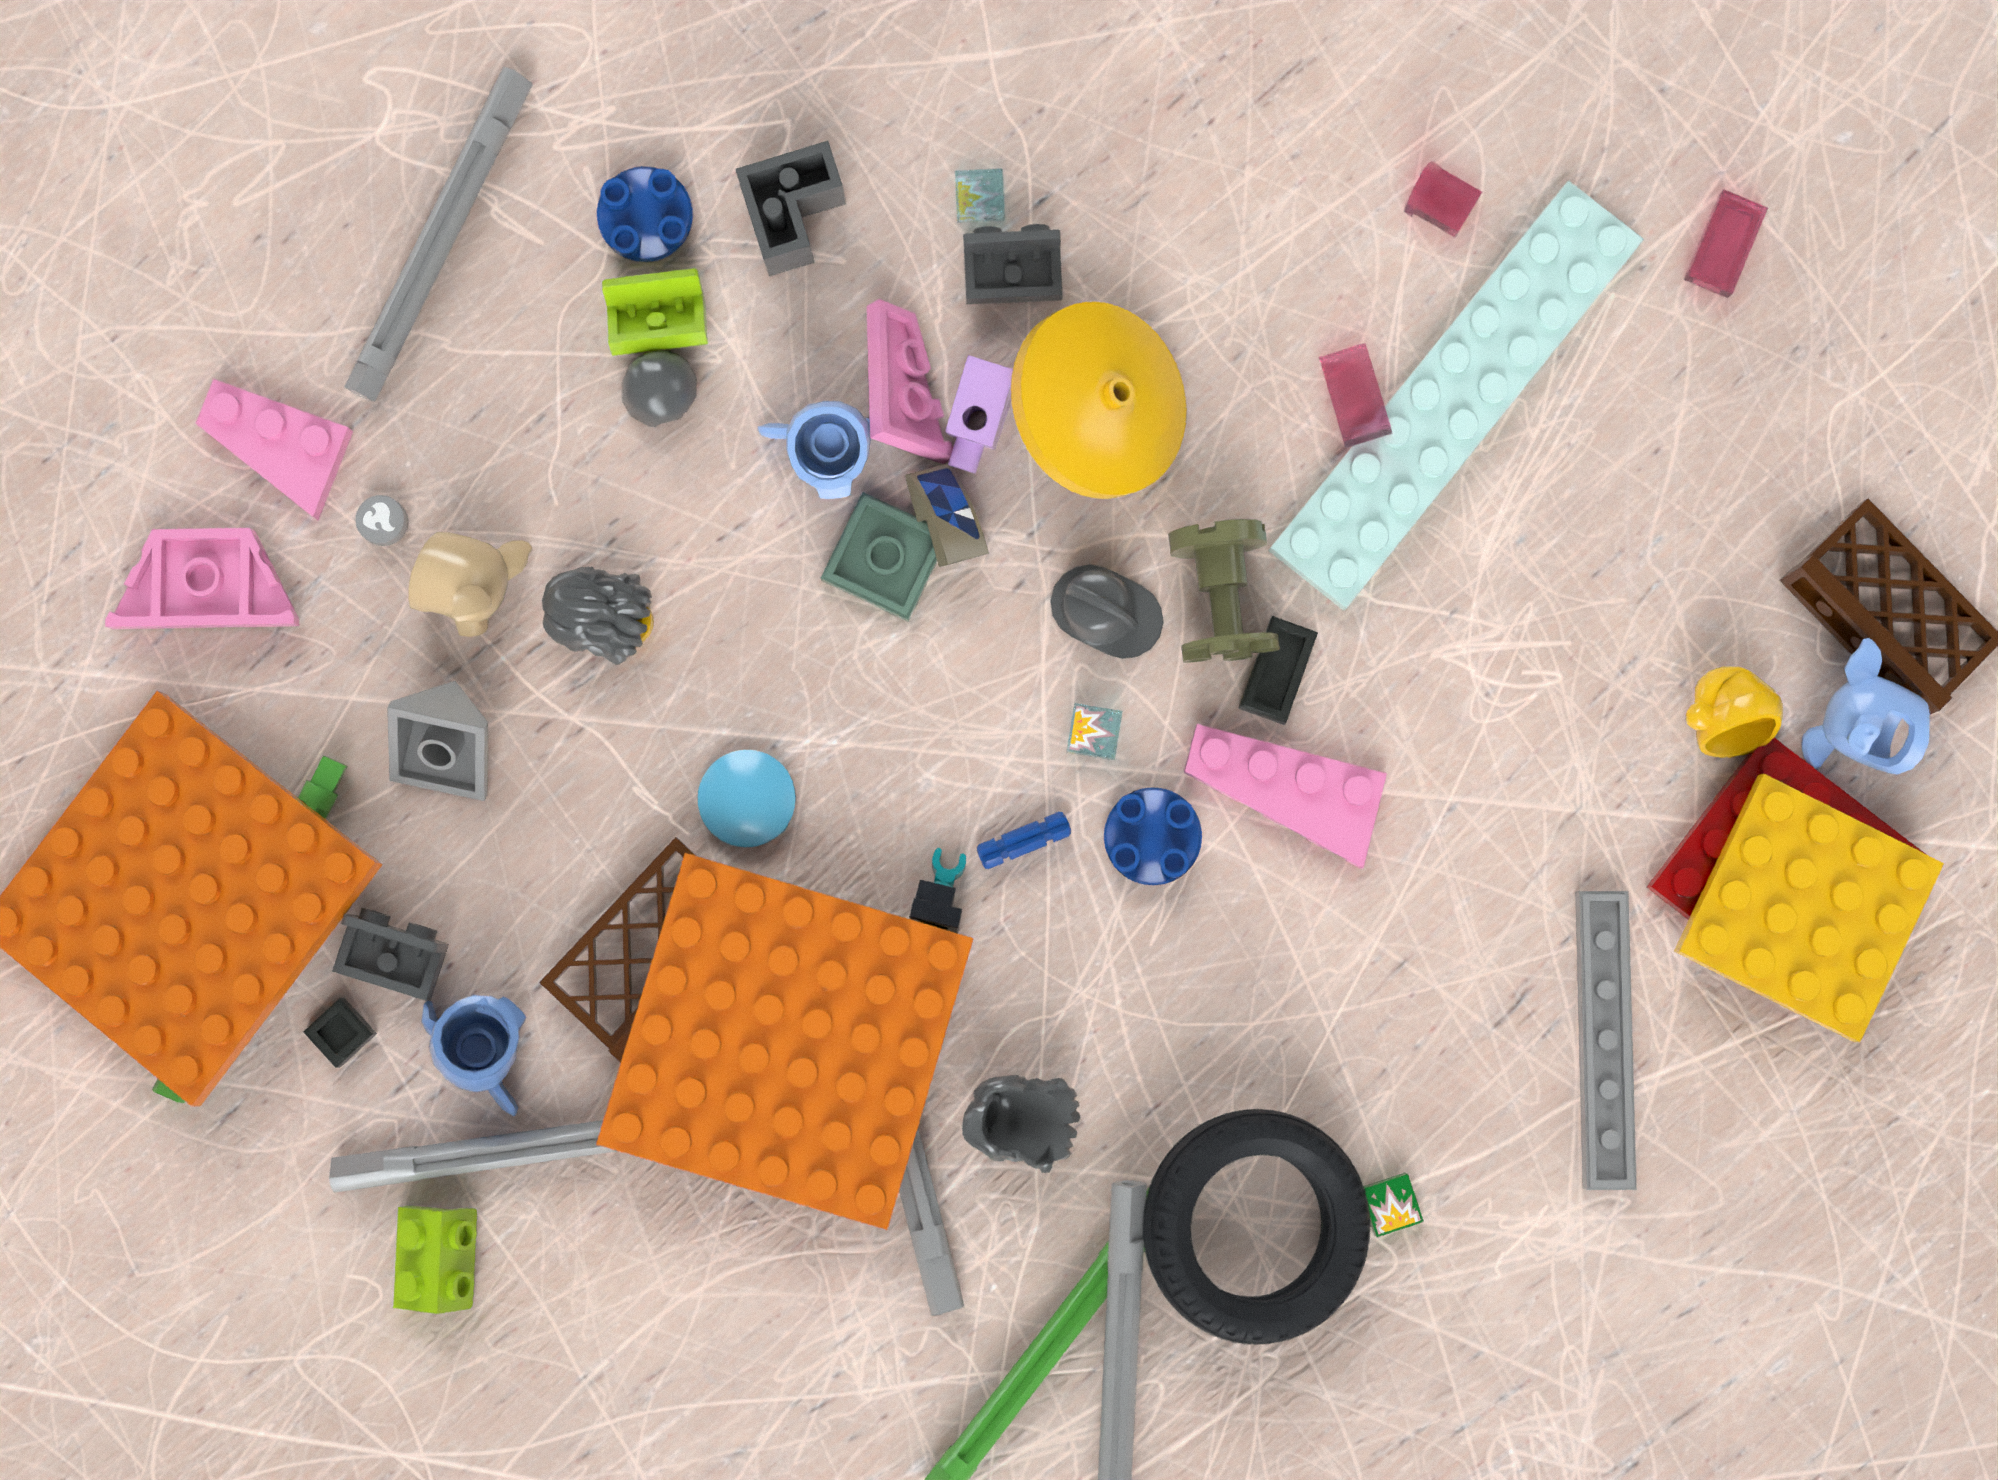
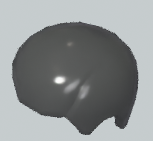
M668 350L646 352L637 357L628 366L622 380V402L630 416L651 427H657L662 423L681 419L697 397V377L689 362L679 354Z

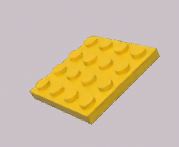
M1761 774L1757 776L1674 952L1853 1042H1861L1944 863L1766 774Z

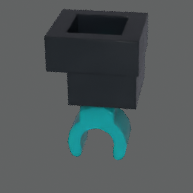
M937 848L932 856V870L935 874L934 883L924 880L919 881L909 919L958 933L962 909L953 907L956 888L953 886L955 880L964 873L966 855L964 853L960 854L958 865L955 868L946 869L940 864L942 849Z

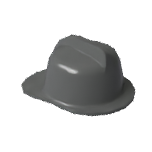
M1090 564L1077 566L1066 572L1054 586L1050 600L1052 616L1061 630L1072 638L1110 656L1121 659L1138 657L1151 650L1161 635L1164 623L1162 608L1155 596L1142 585L1104 567Z

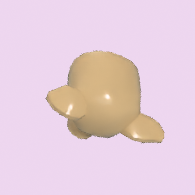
M436 532L424 544L411 571L408 588L409 606L424 613L434 612L450 617L455 621L459 636L474 637L487 632L489 617L495 613L504 600L508 581L526 567L532 547L529 542L518 540L507 542L496 549L490 543L451 532Z

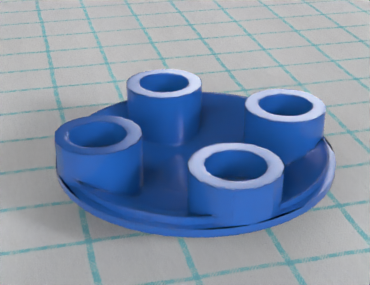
M648 166L634 167L619 173L603 184L597 205V223L606 243L619 255L637 262L658 261L676 252L687 239L693 222L692 203L685 187L670 171Z
M1143 788L1123 796L1113 807L1105 824L1104 844L1111 863L1123 876L1139 884L1163 885L1180 878L1193 866L1201 849L1202 829L1195 810L1183 797L1163 788Z

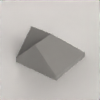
M453 681L391 701L387 707L389 781L485 801L488 787V721L458 683Z

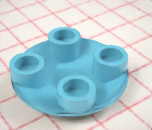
M738 750L720 757L705 772L698 790V808L706 827L721 841L737 847L760 846L775 839L786 830L795 809V787L788 771L774 757L756 750Z

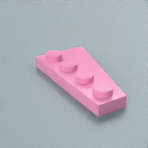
M1199 724L1195 726L1184 769L1185 774L1238 803L1241 802L1263 814L1264 817L1305 837L1306 840L1317 846L1331 851L1360 869L1364 868L1387 773Z

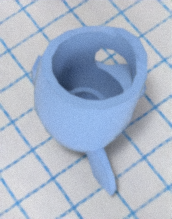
M821 401L808 404L793 416L790 424L768 423L757 428L761 436L772 439H786V450L792 468L801 480L817 488L819 497L822 499H836L849 496L851 494L852 480L862 472L869 457L871 442L869 418H865L857 408L841 401Z
M1870 638L1863 639L1859 648L1850 656L1844 668L1848 682L1840 687L1830 699L1823 724L1809 728L1803 734L1801 742L1803 756L1807 763L1816 770L1821 767L1834 749L1861 764L1896 775L1912 770L1923 759L1929 744L1930 712L1928 703L1912 691L1878 676L1882 663L1881 651ZM1903 718L1909 725L1908 737L1901 750L1890 758V747L1894 732Z

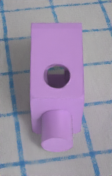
M968 355L945 431L949 436L956 438L948 463L949 466L976 474L984 447L996 449L1011 404L1013 369ZM976 411L985 412L987 416L983 428L979 430L970 429L968 422L971 414Z

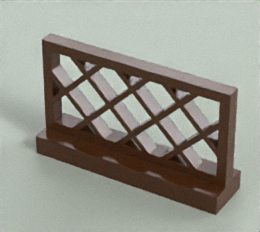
M1869 498L1862 501L1799 564L1792 567L1779 580L1851 655L1859 648L1863 639L1870 638L1880 649L1882 656L1878 676L1892 681L1922 697L1928 703L1930 715L1940 711L1952 699L1951 694L1998 646V631ZM1862 517L1875 528L1877 545L1856 544V523ZM1844 536V543H1839L1838 541ZM1828 551L1845 552L1846 576L1833 575L1819 560ZM1857 553L1878 556L1879 578L1858 577ZM1890 556H1902L1910 564L1911 580L1891 579ZM1859 586L1879 588L1880 611H1868L1859 602ZM1891 588L1912 590L1913 613L1892 612ZM1924 591H1936L1944 599L1945 616L1925 614ZM1893 621L1913 623L1915 647L1902 646L1894 638ZM1926 624L1946 625L1947 649L1927 648ZM1958 626H1970L1984 640L1976 651L1960 650ZM1928 657L1948 658L1949 678L1942 685L1928 673ZM1960 659H1967L1962 665L1960 664Z
M677 837L667 845L539 982L609 1048L608 1052L620 1063L637 1011L636 1008L632 1013V999H640L642 993L632 994L631 964L651 963L653 959H631L630 929L658 928L659 939L665 920L664 893H673L674 887H664V866L677 852L682 857H684L685 853L697 856ZM656 875L657 887L644 888ZM657 893L658 922L630 923V902L638 894ZM622 912L623 924H610ZM623 929V959L596 960V938L604 930ZM588 948V960L576 961ZM624 964V994L597 995L596 965ZM570 966H589L588 996H570L556 981ZM624 1000L625 1021L612 1035L598 1022L597 1001ZM576 1001H589L590 1014Z

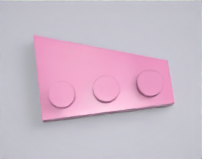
M878 299L867 306L870 438L944 464L950 460L953 446L951 441L944 442L938 419L944 417L940 399H932L925 374L929 372L931 367L916 314Z
M215 379L211 383L196 421L199 427L308 514L319 520L353 434L350 428Z

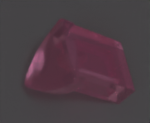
M1430 161L1420 174L1406 201L1403 212L1411 217L1415 214L1449 235L1456 237L1481 196L1482 191L1442 169V166L1438 163Z

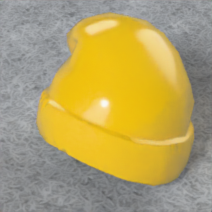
M1723 666L1707 672L1698 680L1695 686L1694 704L1688 708L1685 720L1687 725L1696 730L1697 744L1702 753L1713 757L1731 758L1752 753L1756 748L1767 745L1776 736L1783 719V703L1775 690L1750 670L1738 666Z

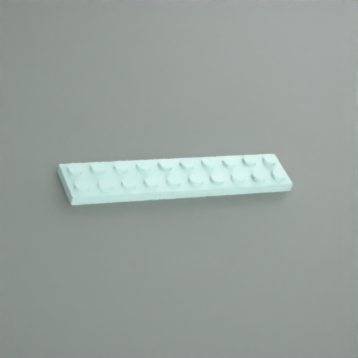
M1568 180L1271 546L1269 552L1344 611L1644 239Z

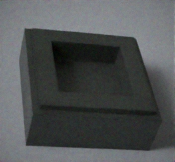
M339 998L303 1031L335 1068L342 1067L377 1034L345 998Z

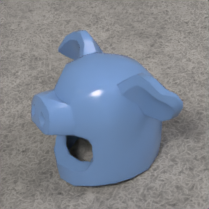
M469 996L457 1001L446 1009L439 1019L436 1016L432 1001L425 1002L421 1023L425 1031L431 1036L429 1050L434 1066L446 1080L459 1089L472 1092L488 1090L502 1110L512 1116H516L518 1106L515 1099L503 1085L502 1080L506 1077L516 1060L519 1042L518 1032L526 1020L525 1014L504 996L499 1000L492 996Z

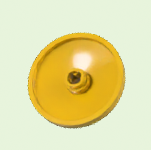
M1076 303L1060 309L1041 320L1026 336L1017 353L1011 378V402L1016 426L1035 462L1054 481L1082 496L1111 499L1126 496L1150 486L1169 469L1178 454L1184 437L1187 415L1185 390L1181 374L1168 347L1160 336L1140 317L1124 308L1109 303Z

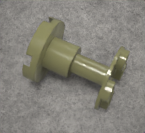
M1233 519L1215 521L1214 527L1199 530V524L1170 532L1168 538L1171 556L1195 559L1198 589L1200 592H1209L1214 637L1181 645L1183 662L1207 661L1212 659L1211 655L1223 654V661H1236L1252 658V653L1280 650L1278 634L1268 632L1243 633L1238 588L1248 585L1244 552L1267 545L1265 524L1255 519Z

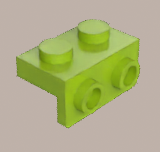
M697 269L626 276L602 281V292L607 305L608 344L612 356L708 344L705 298Z
M398 1207L393 1308L433 1314L472 1308L477 1237V1210L475 1208Z

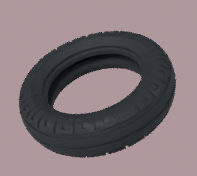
M1248 1109L1229 1112L1214 1117L1192 1129L1173 1146L1162 1160L1151 1181L1146 1196L1143 1212L1144 1249L1148 1265L1159 1289L1172 1307L1191 1324L1212 1336L1235 1343L1261 1345L1282 1342L1303 1335L1322 1324L1339 1309L1352 1292L1363 1270L1369 1248L1370 1211L1368 1200L1360 1176L1347 1154L1330 1136L1315 1125L1294 1115L1274 1110ZM1257 1155L1279 1157L1291 1163L1305 1176L1317 1197L1321 1215V1230L1316 1251L1305 1270L1293 1282L1278 1291L1261 1296H1240L1221 1290L1204 1273L1193 1249L1191 1223L1197 1199L1208 1181L1228 1164L1245 1157Z

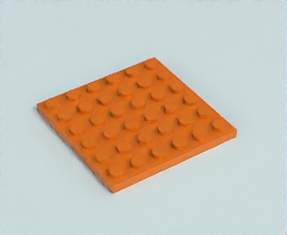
M156 691L0 895V948L190 1106L200 1107L383 864L167 694Z
M685 853L596 1145L888 1230L974 938Z

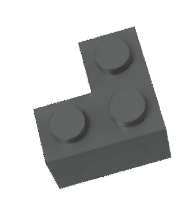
M829 141L736 168L735 171L769 277L815 263L802 218L846 204L843 185Z

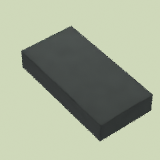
M1272 616L1266 632L1278 634L1280 650L1258 653L1238 709L1285 725L1318 632Z

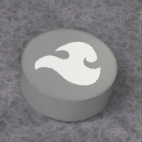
M377 495L366 499L359 506L356 513V527L359 533L369 542L378 546H389L398 542L406 533L408 516L405 509L397 501L388 496Z

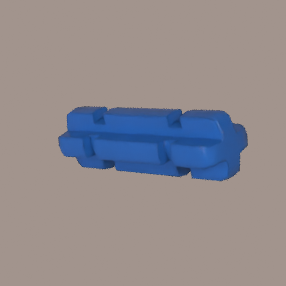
M1057 812L1044 817V822L1042 823L1035 821L1001 835L1002 839L995 841L993 838L977 846V853L983 867L991 869L1003 864V859L1010 857V860H1013L1047 846L1046 842L1049 840L1057 842L1069 837L1071 827L1065 814Z

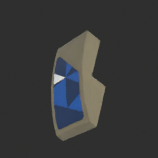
M945 464L905 475L917 522L927 521L939 567L989 554L972 502L952 466Z

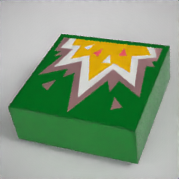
M1407 1173L1364 1186L1370 1211V1224L1374 1236L1380 1237L1424 1222Z

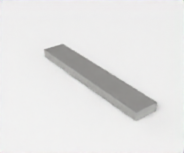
M1577 891L1575 892L1583 1189L1637 1190L1629 892Z

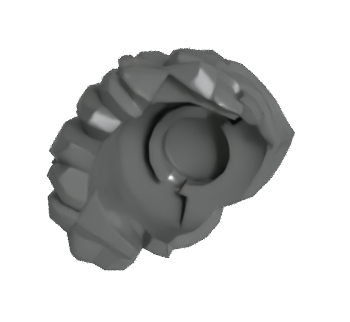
M591 566L579 567L575 570L558 574L546 584L542 598L544 611L542 624L546 633L556 643L564 645L569 650L577 652L587 649L595 656L604 657L611 663L619 665L625 662L627 657L635 655L637 652L636 647H641L643 644L640 634L647 631V625L637 620L650 616V610L646 607L651 604L649 600L652 598L651 591L647 587L640 585L641 579L639 574L628 575L623 573L621 575H611L605 570H595Z
M1019 1075L999 1076L983 1081L974 1090V1100L969 1104L964 1113L962 1132L966 1142L987 1155L990 1159L999 1162L1004 1160L1024 1161L1029 1166L1040 1169L1042 1173H1049L1052 1170L1054 1161L1067 1159L1072 1154L1069 1149L1074 1145L1070 1139L1077 1137V1131L1069 1124L1079 1122L1080 1114L1076 1109L1080 1105L1079 1101L1074 1100L1077 1096L1075 1090L1068 1087L1064 1079L1056 1078L1044 1081L1039 1078L1027 1080L1024 1076L1020 1077Z

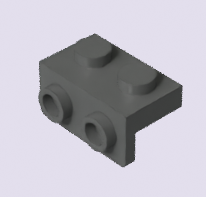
M1044 224L1026 225L1021 228V231L1002 232L1001 228L995 226H983L974 229L973 233L963 235L966 305L1062 300L1060 230H1050V227Z
M361 908L359 916L344 914L341 924L346 925L347 928L332 972L425 1001H431L449 946L448 943L435 940L438 931L410 922L406 930L390 926L388 924L391 916L366 908Z

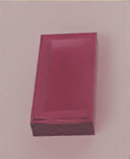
M1723 189L1718 195L1683 280L1729 298L1734 292L1768 207Z
M1366 343L1319 357L1345 448L1393 434Z

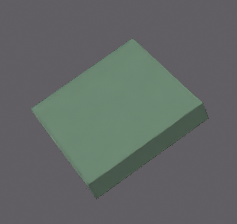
M862 492L821 576V580L909 622L937 565V558L927 522H917L915 516Z

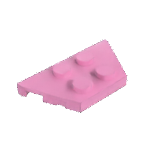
M251 528L152 529L141 550V560L132 567L124 583L128 587L114 613L109 611L105 619V627L110 629L299 626V617L256 531Z

